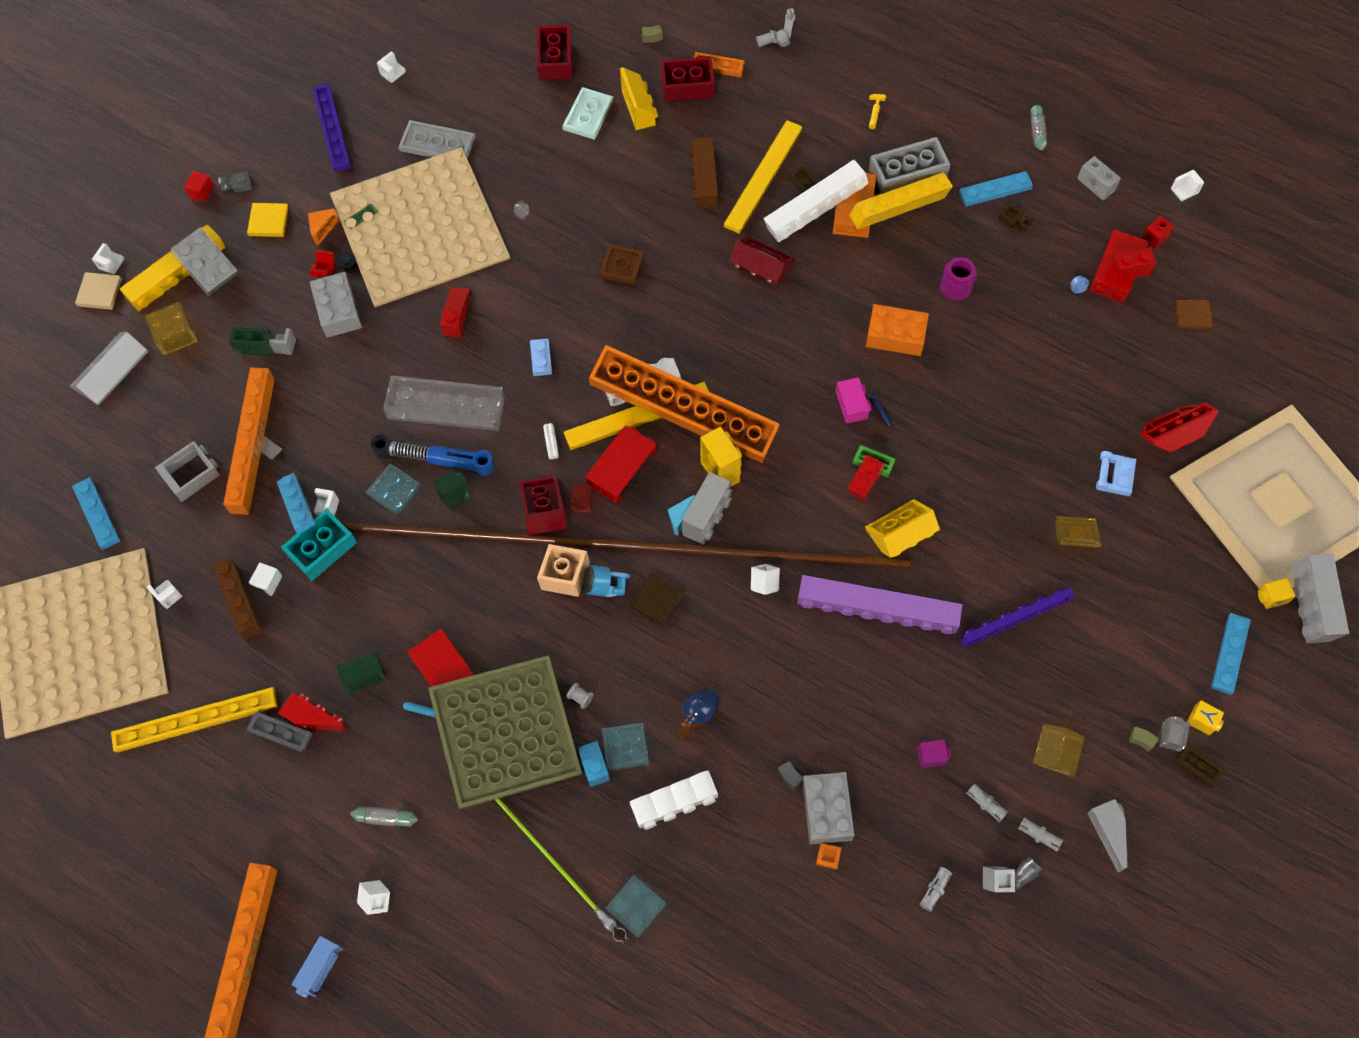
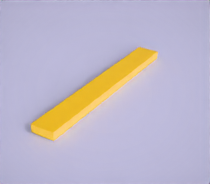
M788 120L785 122L725 221V228L739 234L741 233L801 133L802 126Z
M705 381L695 385L709 391ZM634 406L564 431V435L570 450H574L618 434L625 425L629 428H635L661 417Z
M270 687L112 731L113 751L118 753L254 715L255 712L261 713L278 708L275 688Z

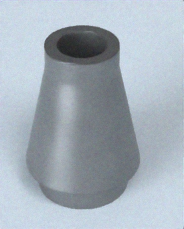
M1030 857L1026 861L1023 859L1015 872V887L1018 890L1040 876L1038 873L1042 869Z

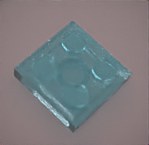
M390 463L368 488L366 494L397 515L419 490L421 485Z
M643 722L602 729L608 771L649 765Z
M633 875L605 909L639 938L667 904Z

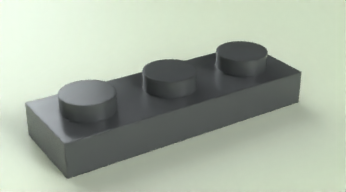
M255 712L247 728L249 733L301 753L305 752L313 736L311 732L259 712Z

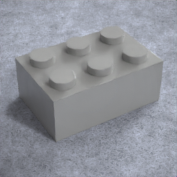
M201 227L171 248L173 256L208 296L237 275V269Z
M345 272L310 281L320 324L326 338L362 328L350 282Z
M711 472L708 473L682 519L683 536L704 545L706 540L711 539L714 533V525L720 523L724 507L728 508L732 500L730 497L732 493L730 481Z
M846 772L804 776L802 784L810 845L852 841L854 838V828Z

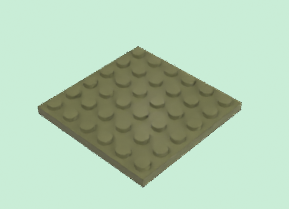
M549 655L428 688L459 810L582 775Z

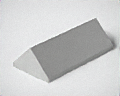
M120 332L70 387L99 406L148 353V350L128 332Z

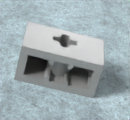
M1094 156L1081 167L1077 179L1104 201L1116 191L1121 178Z

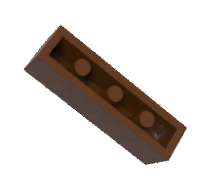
M713 137L692 139V146H689V157H693V160H690V171H694V175H691V186L695 185V189H692V199L696 200V207L718 206Z
M231 557L213 564L212 568L238 633L247 640L264 632L237 564Z

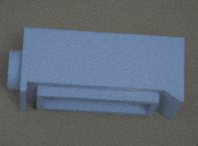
M320 936L291 984L297 988L296 993L305 998L309 995L316 997L315 991H319L339 956L337 953L342 951L343 948Z

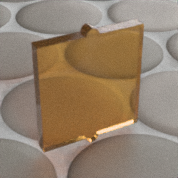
M1176 300L1177 312L1175 315L1178 318L1179 328L1213 327L1211 319L1213 313L1210 311L1209 300Z

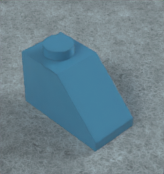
M598 741L578 747L590 787L610 781Z

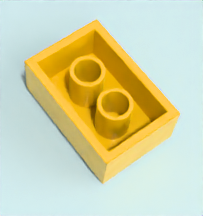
M719 427L700 437L701 464L707 473L711 472L730 481L731 487L740 482L742 454L739 448L734 447L731 443L732 439L727 431L724 432Z

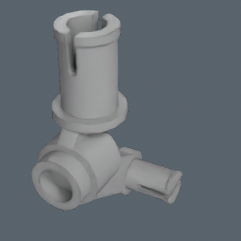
M790 8V10H787L784 30L781 29L778 32L770 30L769 33L756 36L758 47L772 42L773 44L778 43L781 47L790 44L793 22L795 20L794 9Z

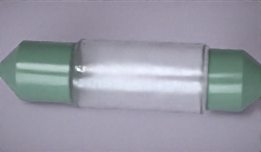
M1035 105L1030 110L1032 136L1035 147L1043 150L1047 145L1045 116L1043 114V107Z
M358 807L350 813L357 822L375 825L411 827L418 820L413 812L389 808Z

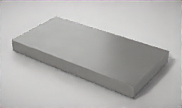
M409 120L398 148L402 152L434 157L462 147L468 158L475 139V133Z

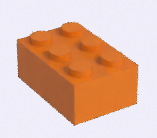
M873 304L866 347L921 356L929 313Z

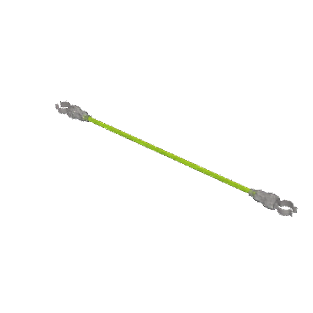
M496 799L495 801L594 909L604 928L609 932H613L614 938L613 929L617 926L616 921L592 902L500 799Z

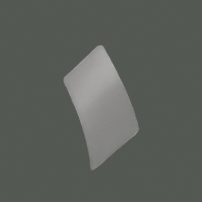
M264 436L261 452L268 458L273 459L282 448Z

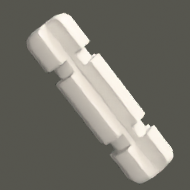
M552 423L545 424L543 428L549 459H557L559 454L554 426Z

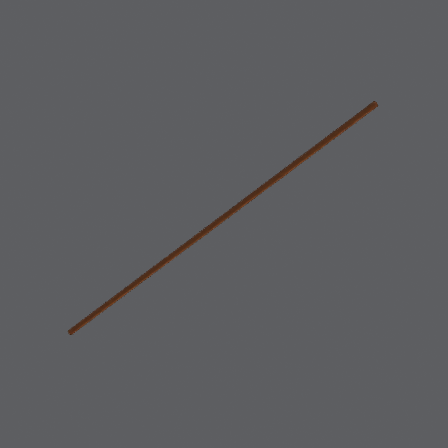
M349 522L344 524L348 530L906 568H910L911 560Z

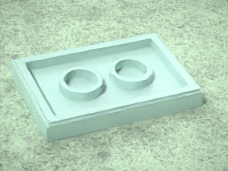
M582 87L562 126L563 130L595 140L614 102V97Z

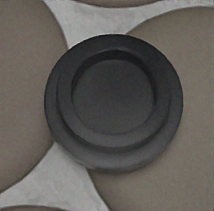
M346 252L338 257L337 262L344 270H350L355 266L356 259L352 253Z

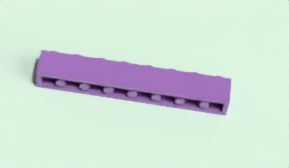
M802 575L797 604L804 608L816 607L821 608L825 612L838 611L847 616L854 614L860 615L864 619H881L885 623L898 622L906 627L914 625L924 630L936 629L941 630L945 634L957 632L962 611V604L805 575Z

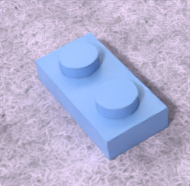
M549 339L530 340L533 376L552 374Z

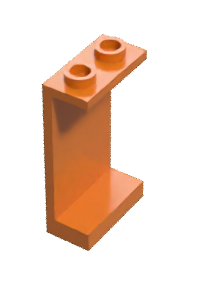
M866 173L868 184L836 205L833 234L868 238L870 225L857 229L849 214L856 203L874 197L876 174Z

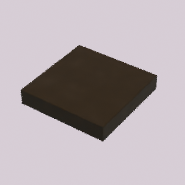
M651 573L630 603V607L664 627L684 597L685 592Z

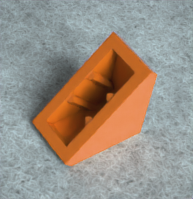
M335 209L308 213L310 232L315 244L319 245L340 221Z

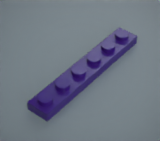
M325 84L313 87L333 171L349 169L351 165L330 86Z
M1071 587L1065 590L1060 588L1054 591L1052 596L1048 598L1042 596L1030 606L1024 604L1012 614L1006 612L994 622L988 620L981 625L982 627L976 630L975 628L968 629L963 633L964 635L960 642L964 648L1069 602L1074 596V592Z

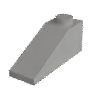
M1114 799L1091 809L1087 814L1119 873L1127 868L1126 819L1123 807Z

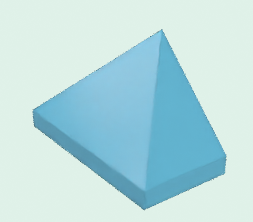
M695 495L667 509L674 534L679 535L682 530V519L694 500Z

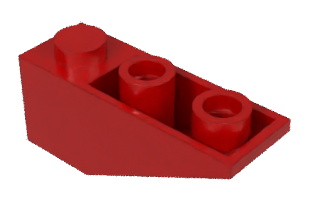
M292 693L278 712L285 720L301 729L346 731L347 729L342 724L344 722L343 719L335 714L331 717L326 713L328 710L319 704L316 706L310 703L311 699L302 693L299 696Z

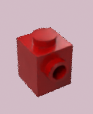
M196 171L192 172L184 185V189L190 199L206 202L214 188L209 175Z
M1160 216L1146 228L1142 239L1149 241L1148 244L1156 249L1170 237L1175 226Z

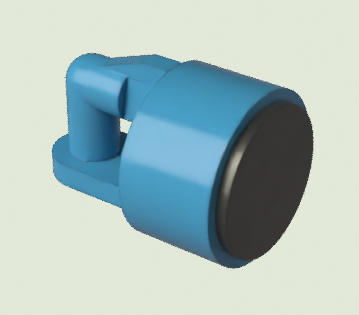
M590 565L584 575V591L587 595L622 596L625 594L626 579H629L630 574L610 572L609 567ZM611 578H617V586L610 585Z

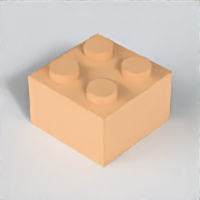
M549 544L537 577L541 590L579 597L586 569L590 565L587 551Z

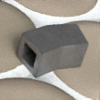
M790 761L778 767L784 782L793 790L803 781V777L795 771Z

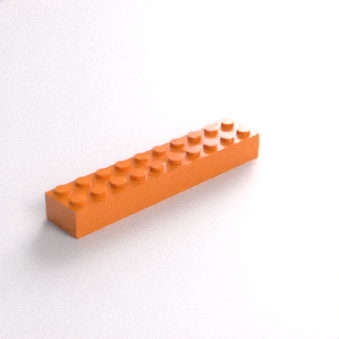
M605 345L589 377L591 386L701 436L721 427L724 432L727 431L732 439L731 443L734 447L739 448L742 455L760 463H763L780 426L775 421Z

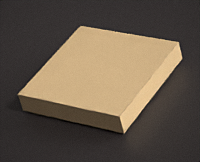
M85 272L75 304L78 307L113 310L122 278L119 275Z

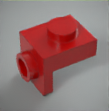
M317 250L315 252L316 262L310 269V276L318 278L328 277L335 269L334 253Z

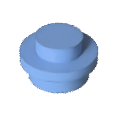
M1083 276L1075 277L1070 283L1071 290L1074 293L1084 292L1089 285L1088 279Z

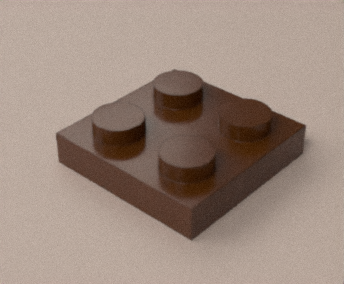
M609 244L599 273L600 278L635 285L644 258V251Z

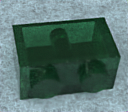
M232 327L229 344L235 354L272 356L273 350L269 345V339H274L269 329Z
M451 468L433 484L440 500L453 512L470 496L468 493L469 487L465 483L466 479L460 472L456 473Z
M376 651L336 665L342 686L347 693H357L364 687L369 685L377 686L383 680H386L380 657Z

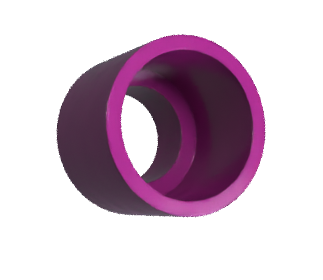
M957 257L946 264L940 282V289L947 298L963 300L970 296L977 277V271L973 262L964 257Z

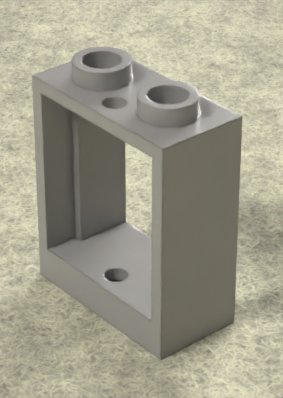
M194 441L155 467L181 502L220 476L216 470L219 466L213 458L208 460L206 457L208 452L202 445L198 447ZM199 455L208 469L180 488L170 474Z

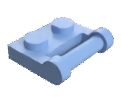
M1108 451L1101 452L1100 459L1102 462L1096 489L1130 496L1133 487L1136 459L1114 455ZM1109 462L1114 463L1111 484L1107 482Z

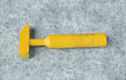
M873 94L869 96V100H876L869 123L870 129H875L880 110L879 102L885 101L886 95Z

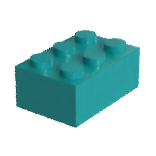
M327 508L314 519L316 525L300 534L297 533L281 546L285 554L311 582L357 543L348 529Z

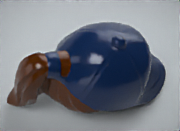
M704 689L695 692L685 701L682 706L683 722L679 726L680 740L688 737L690 729L700 728L712 719L719 703L717 693L714 690Z

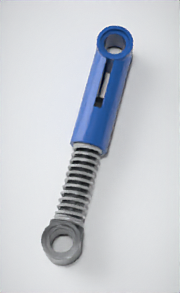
M384 434L375 435L371 440V447L379 459H387L391 455L401 456L402 458L408 457L415 460L421 459L422 461H427L428 464L476 471L483 476L491 474L494 470L492 456L485 450L472 452L430 445L428 448L420 445L417 447V445H410V443L408 445L405 443L404 445V443H397V441L389 439ZM487 461L486 464L480 465L481 462Z

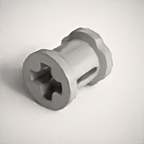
M575 683L569 690L566 698L569 700L573 699L581 705L582 709H585L591 702L594 694L586 692L580 688L578 683Z

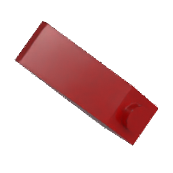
M451 288L443 308L440 323L444 336L462 338L470 289Z

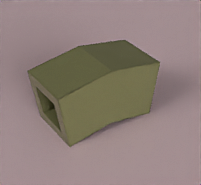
M660 25L642 27L643 43L663 40V32Z
M1134 727L1131 730L1129 742L1141 746L1148 752L1159 740L1149 731Z

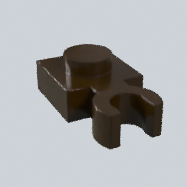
M1008 203L998 216V219L1011 227H1014L1015 224L1018 225L1019 229L1023 232H1026L1028 227L1024 223L1031 225L1033 221L1032 218L1023 216L1024 211L1011 203Z

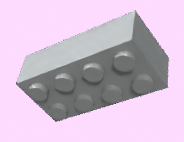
M937 137L872 155L869 164L870 173L876 174L875 184L880 194L943 172L948 176L950 163Z
M1333 553L1311 554L1292 564L1291 576L1294 578L1295 583L1294 593L1298 599V614L1302 619V634L1305 637L1306 643L1331 642L1350 634Z

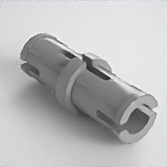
M976 784L966 793L981 806L982 810L985 809L998 822L1008 813V811L993 800L994 797L992 795L986 794Z
M1025 817L1018 828L1035 838L1037 843L1040 841L1056 852L1063 842V839L1046 831V827L1042 826L1041 828Z
M940 867L932 883L928 884L927 893L919 904L925 910L932 912L939 897L943 896L944 888L953 875L949 870Z

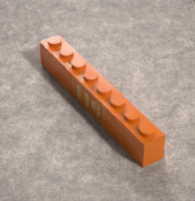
M250 367L223 504L230 514H250L275 380L269 368Z
M249 863L204 1038H236L278 871L272 866Z

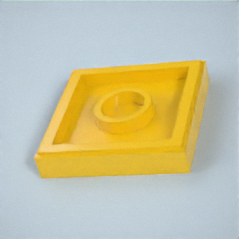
M252 203L247 230L248 235L284 237L289 210L288 204Z

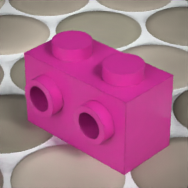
M859 377L837 382L835 391L845 423L868 419L871 404L869 400H866L865 385L861 384Z

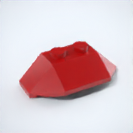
M1206 402L1199 405L1177 408L1146 423L1141 432V437L1157 447L1173 452L1203 437L1217 416L1218 409Z

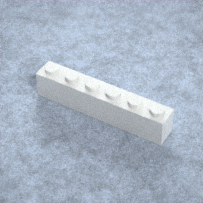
M855 160L849 162L765 217L764 221L767 229L777 242L786 239L798 229L817 219L824 212L832 209L858 190L863 189L868 184L866 173Z

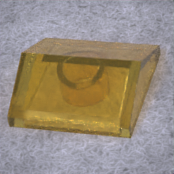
M1056 516V540L1060 545L1101 547L1096 519Z
M1043 724L1033 764L1074 777L1085 737L1065 727Z

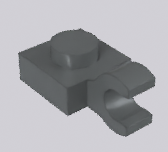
M248 171L231 174V179L226 177L218 178L221 191L233 189L236 193L252 190Z

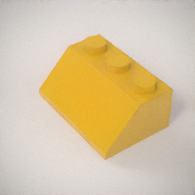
M624 67L620 68L621 89L635 129L640 130L655 126V118L658 115L656 108L652 107L651 94H647L648 87L646 81L642 80L640 74Z
M914 499L865 526L866 531L880 551L890 558L898 556L905 549L917 545L919 541L931 537L940 530L933 509Z

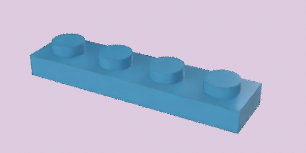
M1027 171L961 188L959 194L965 207L1031 190L1033 184Z
M293 472L277 481L294 530L300 534L316 525L295 473Z
M89 477L73 485L72 488L99 547L104 550L120 542L121 540L93 480Z
M1233 613L1228 615L1211 689L1229 695L1234 693L1251 619Z

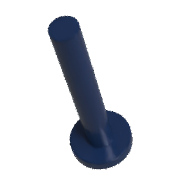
M879 395L872 396L869 401L875 404L887 426H892L877 400Z

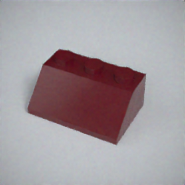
M748 236L736 241L729 261L733 262L735 267L745 268L750 271V274L766 278L767 282L775 284L783 281L796 258Z

